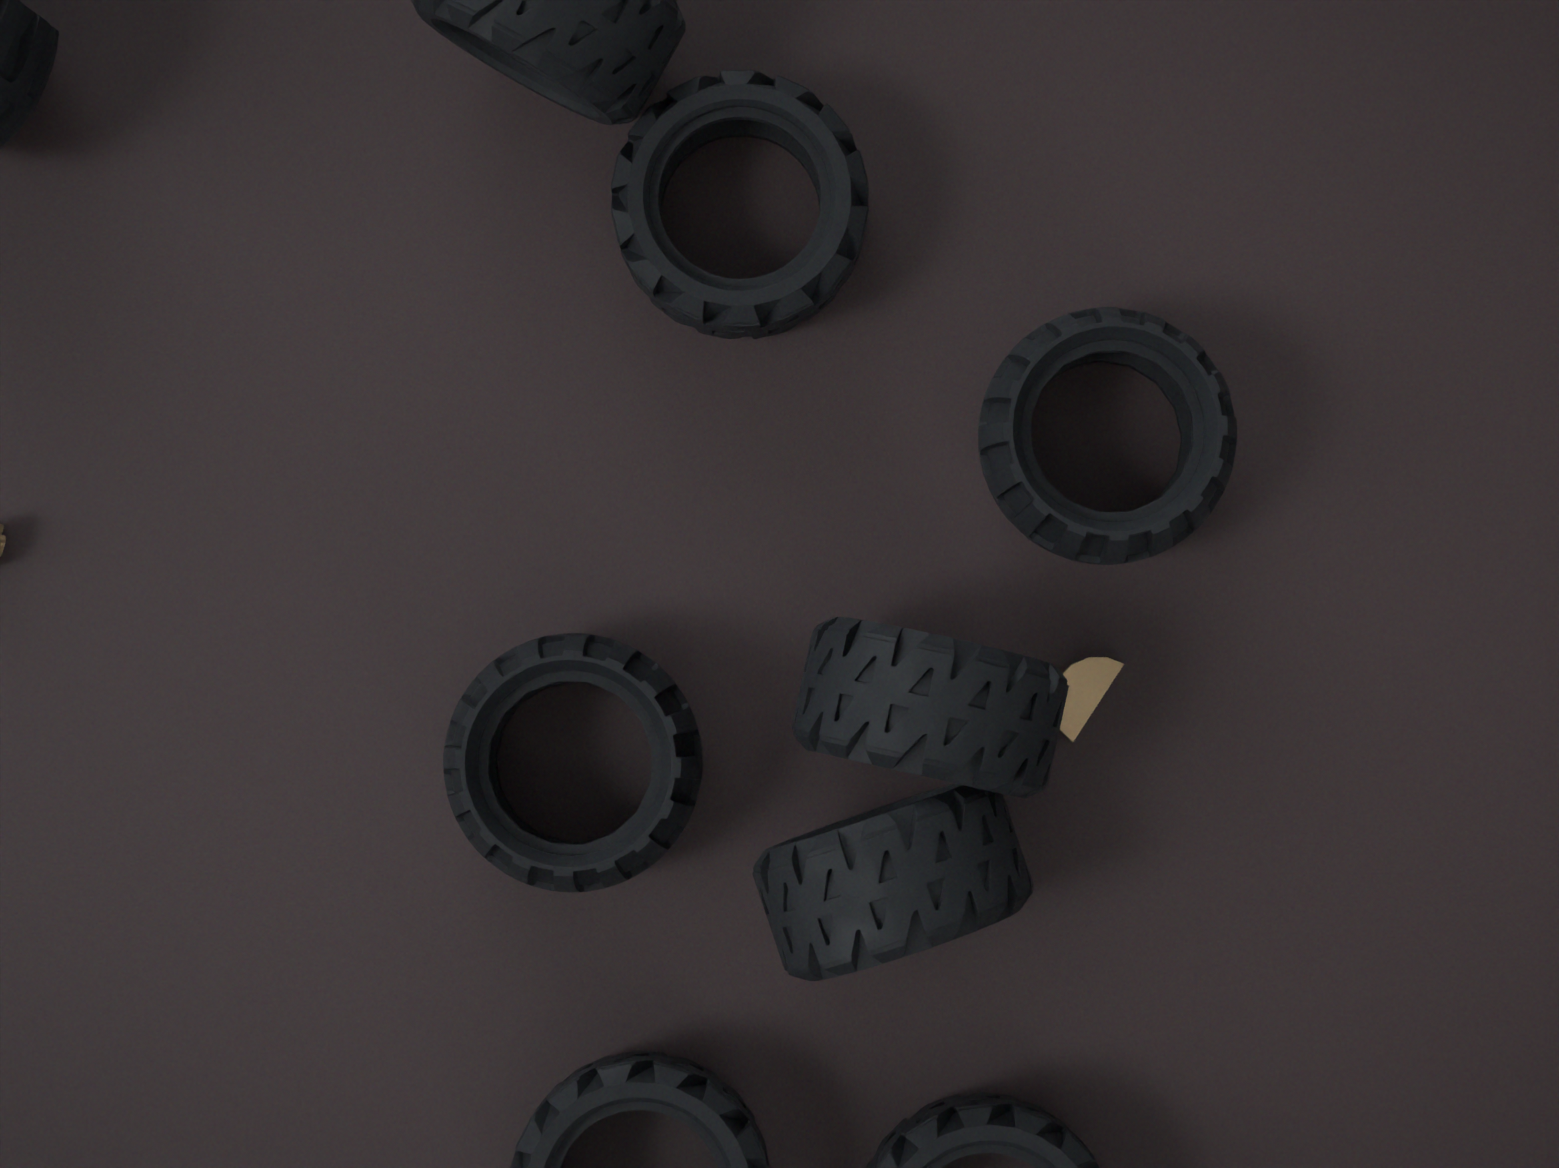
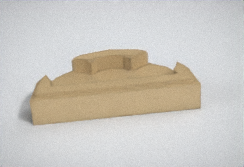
M1088 657L1071 664L1062 673L1068 681L1067 685H1069L1059 731L1071 742H1074L1120 672L1124 665L1123 663L1109 657Z

